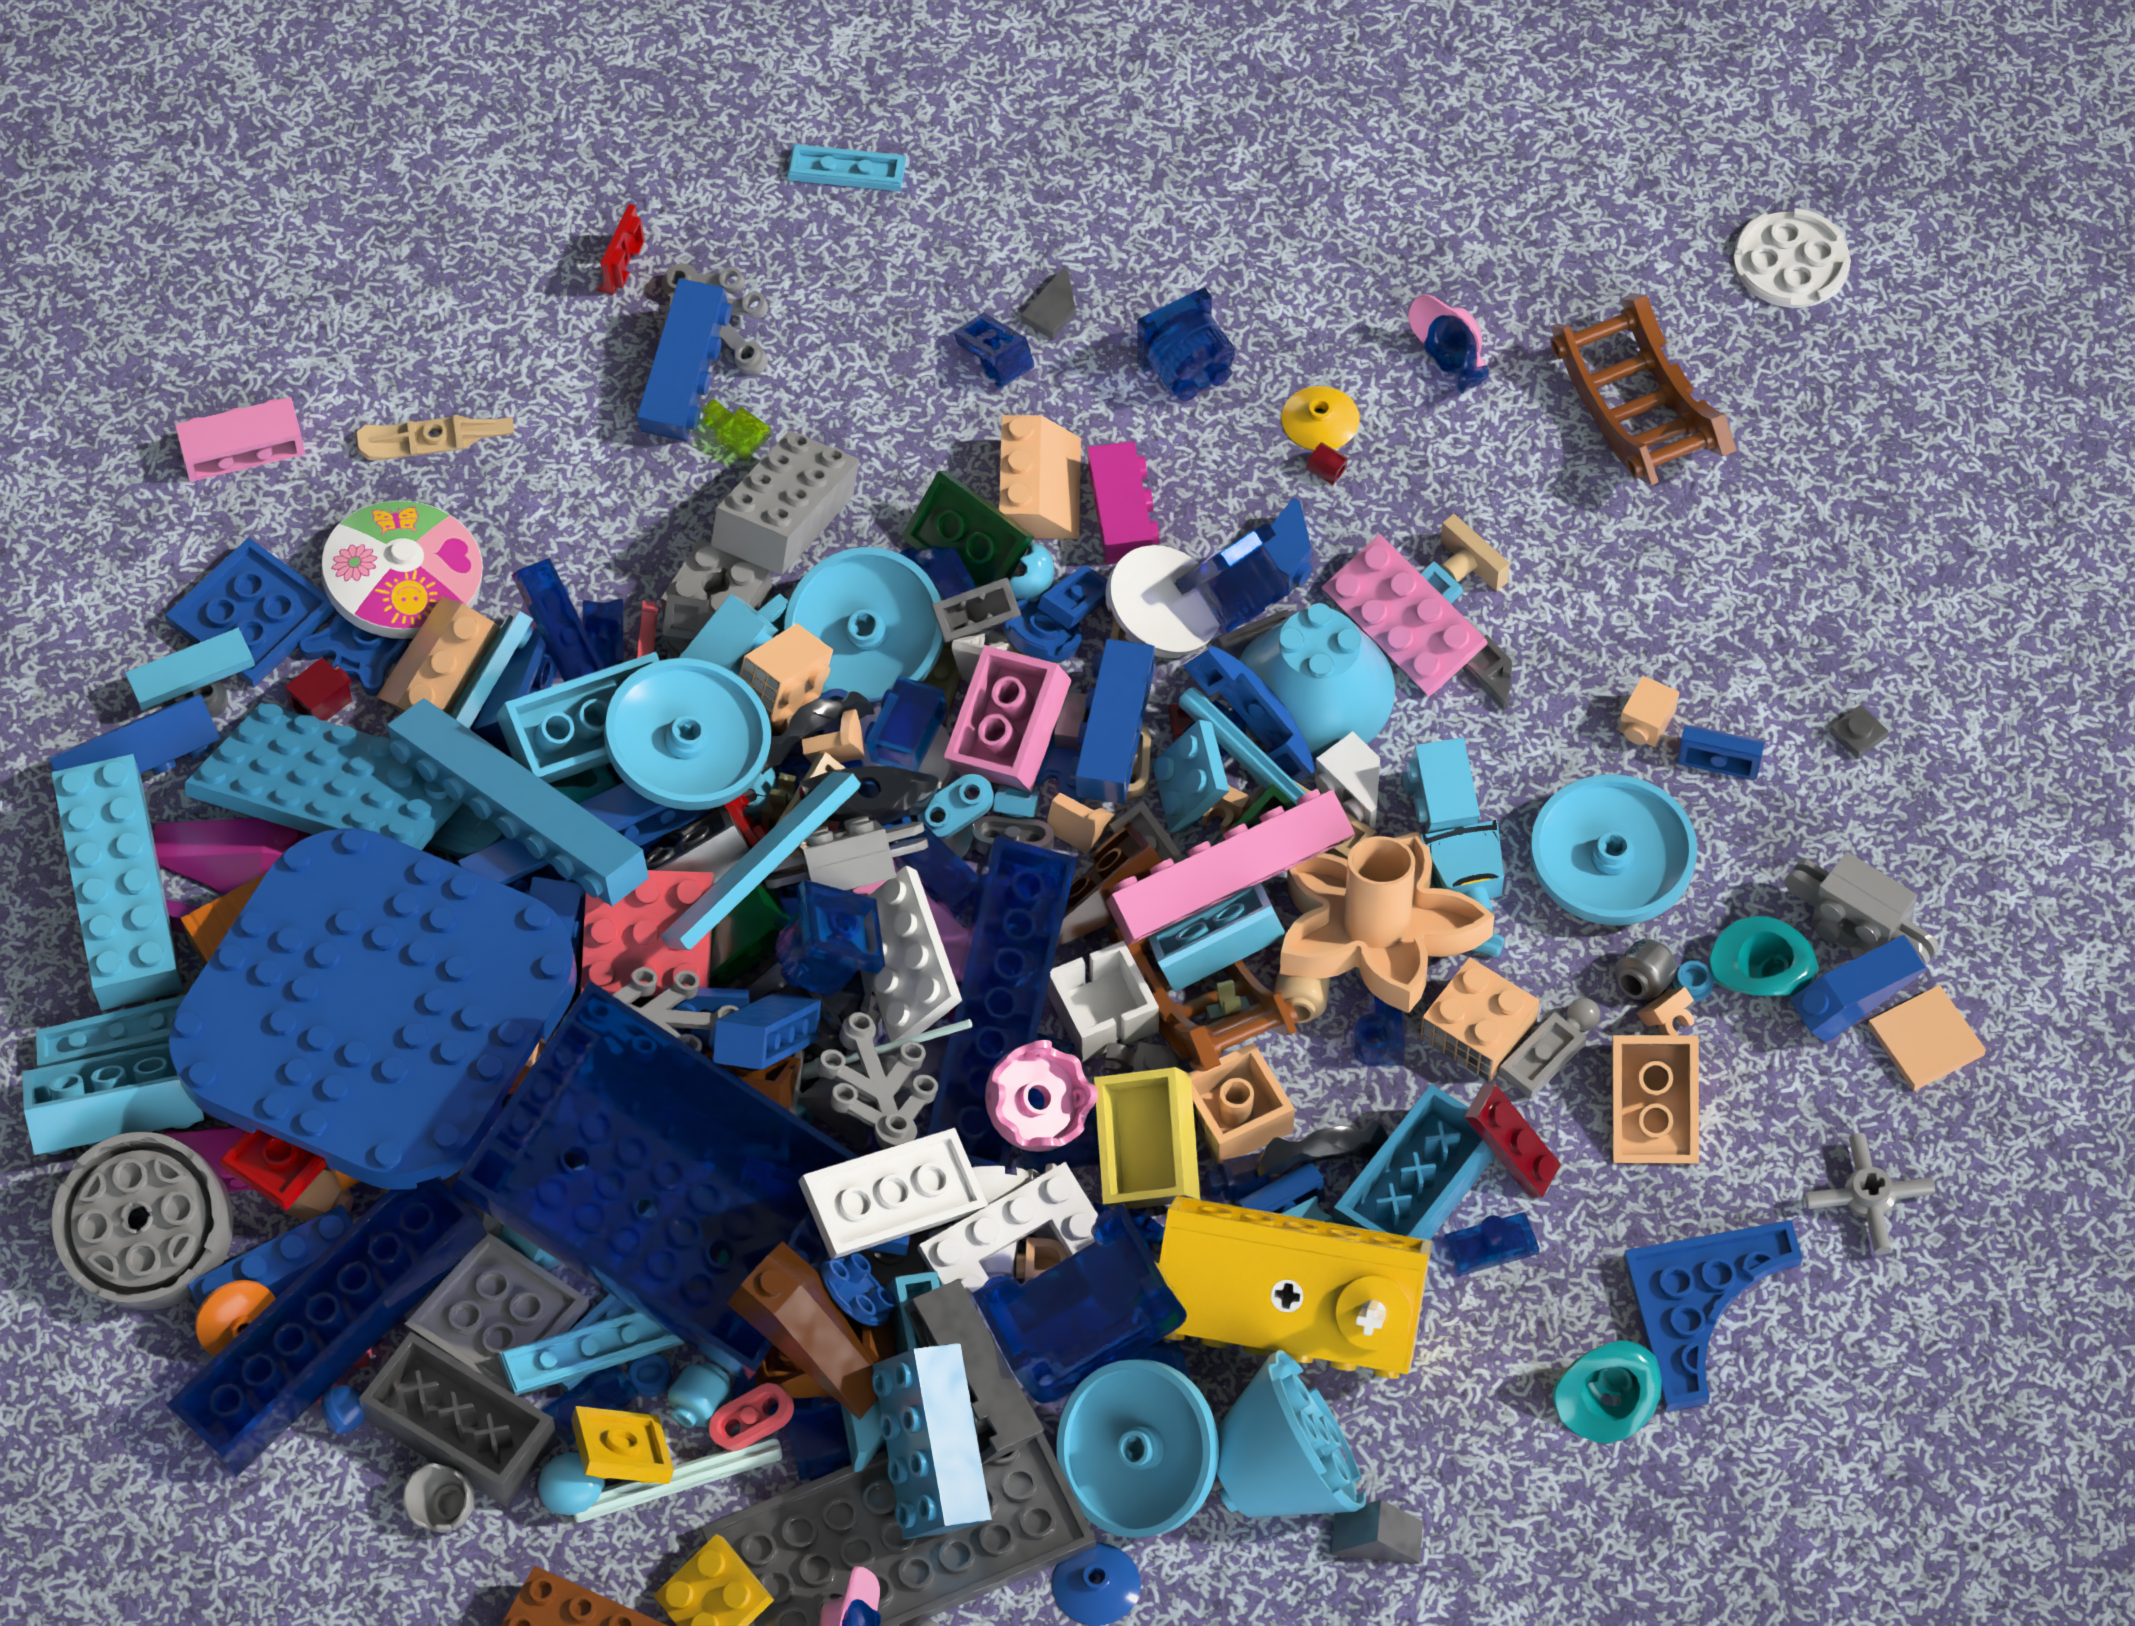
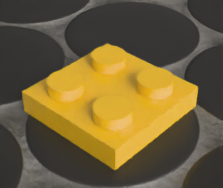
M575 1406L571 1422L585 1475L601 1479L635 1480L641 1483H670L674 1469L659 1415Z
M715 1534L653 1595L677 1626H748L774 1601L773 1597L724 1537Z

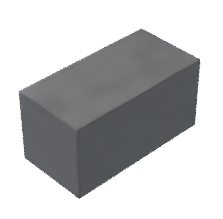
M1067 692L1055 728V747L1080 751L1081 746H1078V732L1081 721L1087 722L1088 712L1085 710L1087 694Z

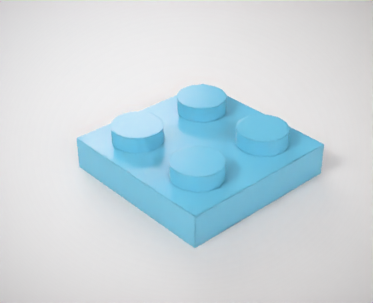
M1198 720L1152 762L1169 832H1185L1229 792L1212 722Z

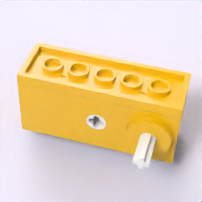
M1176 1196L1167 1212L1149 1329L1159 1330L1158 1336L1166 1339L1184 1340L1185 1335L1202 1338L1201 1343L1206 1346L1226 1348L1227 1343L1244 1345V1351L1247 1353L1263 1356L1270 1355V1350H1283L1294 1358L1296 1362L1313 1363V1358L1331 1361L1330 1366L1339 1370L1355 1371L1357 1366L1373 1368L1374 1375L1397 1379L1400 1373L1408 1375L1413 1360L1432 1240ZM1286 1283L1293 1284V1292L1296 1294L1288 1293V1285Z

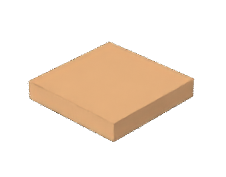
M1940 985L1870 1019L1868 1023V1028L1913 1091L1984 1056L1986 1051Z

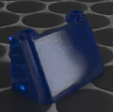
M1123 1203L1114 1209L1105 1210L1097 1216L1091 1228V1234L1095 1242L1022 1285L1013 1277L995 1276L986 1281L983 1287L972 1293L1013 1374L1038 1403L1046 1404L1066 1396L1097 1369L1107 1364L1130 1358L1174 1332L1187 1318V1312Z

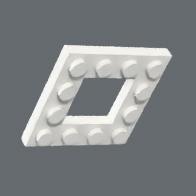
M1066 1162L921 1243L917 1248L931 1272L937 1271L940 1287L960 1279L964 1288L968 1287L972 1291L977 1302V1311L986 1327L992 1333L997 1347L1020 1388L1025 1387L1151 1314L1153 1303ZM1049 1223L1093 1295L1023 1335L980 1262Z

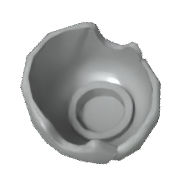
M430 1463L411 1474L404 1486L402 1504L409 1519L414 1524L430 1531L450 1533L452 1530H457L463 1526L473 1511L474 1488L467 1476L457 1469L437 1463ZM442 1504L444 1505V1508H445V1511H446V1515L444 1514V1512H443V1510H442Z

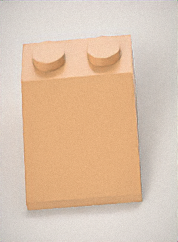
M1612 1036L1613 1163H1699V1036Z

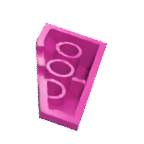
M260 818L156 823L153 839L159 866L187 879L201 882L212 887L214 891L226 895L230 891L268 872L273 863L286 850L313 834Z

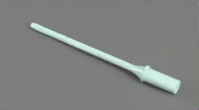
M968 1019L875 1047L877 1055L900 1049L905 1042L913 1041L920 1043L971 1028L972 1022ZM857 1052L844 1056L846 1059L845 1065L860 1060ZM819 1057L815 1058L814 1061L803 1064L801 1082L822 1077L817 1068L820 1060ZM827 1062L830 1066H836L834 1063Z

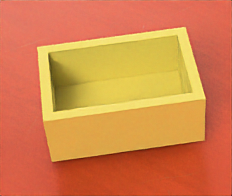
M1172 1067L1094 1077V1084L1098 1093L1096 1113L1103 1205L1117 1210L1169 1205L1172 1204L1176 1196L1200 1200L1191 1074Z

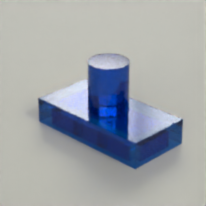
M1526 1212L1504 1218L1491 1215L1486 1217L1479 1225L1444 1234V1242L1457 1277L1538 1255L1540 1249Z

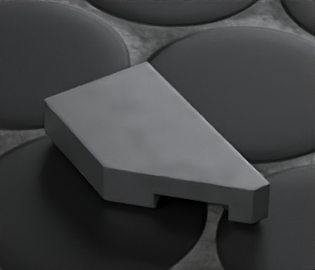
M1063 267L1021 314L1023 323L1052 340L1076 315L1069 271Z
M1486 634L1484 637L1488 644L1467 662L1462 669L1504 711L1508 708L1513 661Z

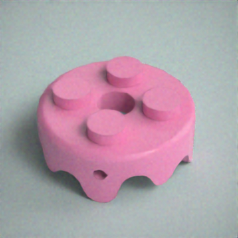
M1040 1040L1007 1053L996 1063L990 1072L986 1084L985 1101L991 1122L1004 1139L1023 1150L1043 1152L1063 1146L1083 1132L1086 1116L1095 1105L1098 1093L1096 1086L1089 1083L1085 1078L1081 1062L1076 1056L1052 1048L1051 1041ZM1030 1088L1038 1089L1043 1094L1044 1106L1042 1110L1035 1109L1030 1105L1028 1101V1091Z

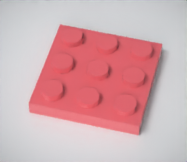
M647 870L649 879L612 907L599 897L593 898L586 893L581 994L592 996L595 991L612 996L631 983L633 972L641 967L652 969L657 974V984L653 994L640 997L656 998L664 992L665 986H673L675 975L678 972L685 970L691 971L699 977V987L709 988L712 929L690 950L668 947L660 936L714 885V874L712 872Z

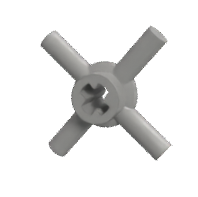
M1856 1133L1849 1137L1856 1173L1847 1180L1845 1188L1806 1192L1805 1203L1808 1210L1848 1205L1856 1215L1867 1218L1874 1253L1883 1255L1891 1251L1884 1215L1891 1210L1895 1199L1934 1195L1935 1184L1933 1178L1892 1182L1884 1170L1872 1166L1866 1135L1864 1133Z

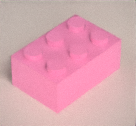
M984 645L943 758L960 774H978L990 782L1032 792L1072 680L1057 663Z

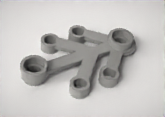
M682 263L670 267L664 273L661 283L663 291L670 298V309L677 286L675 282L679 278L685 277L686 280L724 287L725 291L730 294L740 292L744 288L745 279L740 270L735 267H728L720 274H698L694 267ZM738 277L735 283L727 284L729 278ZM750 292L743 299H727L728 303L732 304L731 315H748L750 318L757 319L764 316L768 310V304L759 292ZM753 302H761L756 309H749ZM664 319L660 325L661 334L663 332L666 319ZM730 323L727 326L722 325L719 336L734 351L733 358L738 369L746 375L762 373L768 363L767 355L762 347L756 342H746ZM754 352L751 358L743 359L747 353Z
M641 967L633 972L631 983L612 996L596 995L586 999L581 1006L580 1017L584 1027L589 1032L595 1035L614 1034L630 1047L633 1055L640 1060L647 1061L655 1058L660 1040L674 1052L675 1057L680 1062L690 1064L699 1059L702 1043L694 1035L685 1034L681 1036L672 1027L706 1029L711 1032L713 1025L716 1024V1020L739 1010V1008L726 1005L715 1013L670 1010L684 999H692L697 995L700 983L699 977L695 973L686 970L680 971L675 975L672 987L643 1007H627L638 997L649 996L656 989L657 974L652 969ZM629 1024L641 1025L648 1031L638 1033ZM642 1044H645V1045H648V1046H650V1047H643V1046H641V1045H642ZM684 1047H688L693 1050H685Z
M857 1012L844 1020L839 1033V1039L847 1049L857 1051L866 1077L846 1066V1059L841 1052L837 1050L824 1051L821 1054L817 1067L819 1073L825 1078L836 1079L841 1082L833 1088L830 1105L836 1111L847 1112L872 1126L876 1141L883 1149L914 1141L917 1135V1127L913 1120L925 1104L931 1103L934 1100L938 1090V1083L929 1075L915 1077L910 1089L911 1096L899 1111L893 1097L912 1071L918 1070L922 1066L926 1051L917 1042H905L901 1046L897 1063L889 1074L885 1076L873 1044L876 1033L875 1024L869 1015ZM907 1054H912L916 1058H911ZM827 1062L834 1063L836 1066H830ZM919 1087L926 1088L929 1091H923ZM858 1092L875 1101L878 1110L858 1101ZM839 1096L847 1097L849 1100H843Z

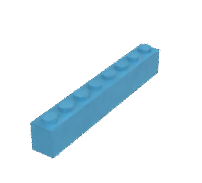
M425 698L387 724L391 739L389 747L399 762H407L413 766L426 781H434L440 785L453 800H461L467 804L480 819H488L494 823L507 838H515L521 842L534 857L538 859L542 857L548 861L564 878L570 877L575 880L591 897H599L612 907L649 879L642 848Z

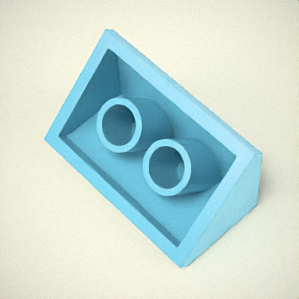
M1261 882L1149 937V941L1161 970L1174 992H1177L1285 938L1286 933Z

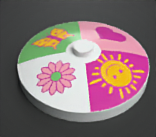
M387 501L361 508L347 516L335 527L324 546L321 574L324 590L331 604L353 625L383 637L413 639L441 596L461 602L470 608L473 607L480 592L483 564L480 549L474 537L460 521L450 514L423 503Z

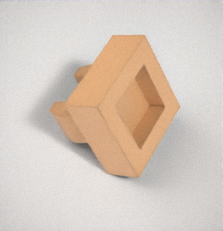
M1229 785V792L1203 815L1202 821L1207 826L1213 817H1222L1224 819L1221 823L1222 834L1250 805L1249 795Z
M1686 987L1668 989L1638 1011L1637 1015L1646 1026L1658 1025L1661 1035H1678L1672 1026L1673 1019L1675 1017L1678 1018L1685 1027L1693 1025L1694 1019L1692 1014L1684 1008L1694 1000Z

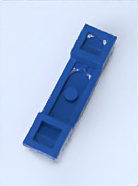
M1212 645L1183 664L1184 668L1208 696L1218 690L1268 748L1265 754L1292 780L1298 783L1313 774L1316 770L1313 758L1294 719L1274 692L1252 670L1232 655Z

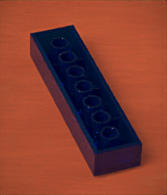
M996 836L987 850L956 982L962 1001L950 1010L946 1025L970 1019L972 1027L944 1035L934 1076L938 1083V1090L934 1100L928 1103L920 1138L955 1128L972 1168L980 1166H1005L1006 1173L1012 1144L999 1134L987 1113L985 1101L986 1084L990 1072L1001 1058L1021 1046L1036 1041L1077 857L1001 836Z
M435 1177L416 1183L418 1187L416 1189H390L166 1404L177 1422L236 1478L488 1235L477 1213L439 1179Z

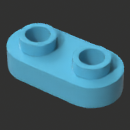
M967 774L935 794L928 807L917 815L918 822H923V834L932 840H945L983 816L990 810L993 804L994 794L992 787L983 776ZM969 788H976L980 791V794L976 799L969 800L965 797V792ZM942 811L946 816L942 822L935 823L930 819L932 813Z

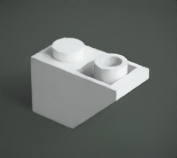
M1352 731L1316 758L1315 783L1323 794L1333 789L1345 812L1371 828L1376 826L1380 757Z

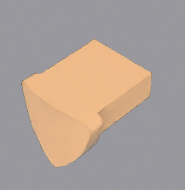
M856 709L843 712L840 731L802 739L803 754L812 764L819 754L825 752L839 763L865 759L861 726Z
M1059 793L1051 802L1047 823L1052 827L1054 836L1078 848L1079 851L1087 855L1109 829L1116 815L1104 808L1092 810L1074 799Z

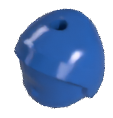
M341 1385L331 1388L322 1394L320 1406L323 1417L330 1430L336 1434L354 1431L365 1421V1414L359 1402L362 1394L357 1388L350 1385Z

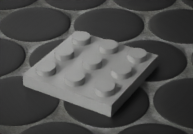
M487 1232L405 1323V1328L408 1334L410 1332L416 1334L510 1391L498 1359L500 1352L567 1332L589 1307L588 1297Z

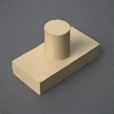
M1452 514L1442 522L1441 543L1454 554L1440 565L1443 570L1457 582L1473 571L1495 591H1498L1508 583L1510 562L1455 514Z

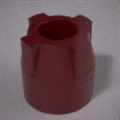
M1321 442L1311 454L1306 469L1334 485L1347 469L1349 458Z

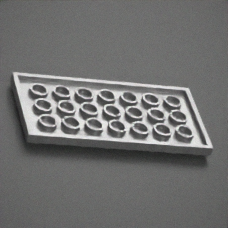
M1043 1431L1025 1446L982 1465L992 1520L951 1533L903 1539L901 1527L898 1525L895 1516L897 1502L894 1485L888 1476V1450L874 1455L862 1471L853 1472L852 1465H849L701 1527L706 1543L715 1534L724 1537L774 1599L748 1626H819L822 1607L828 1601L844 1596L852 1569L855 1566L868 1569L878 1580L880 1596L877 1609V1626H912L1066 1561L1080 1553L1096 1548V1539Z

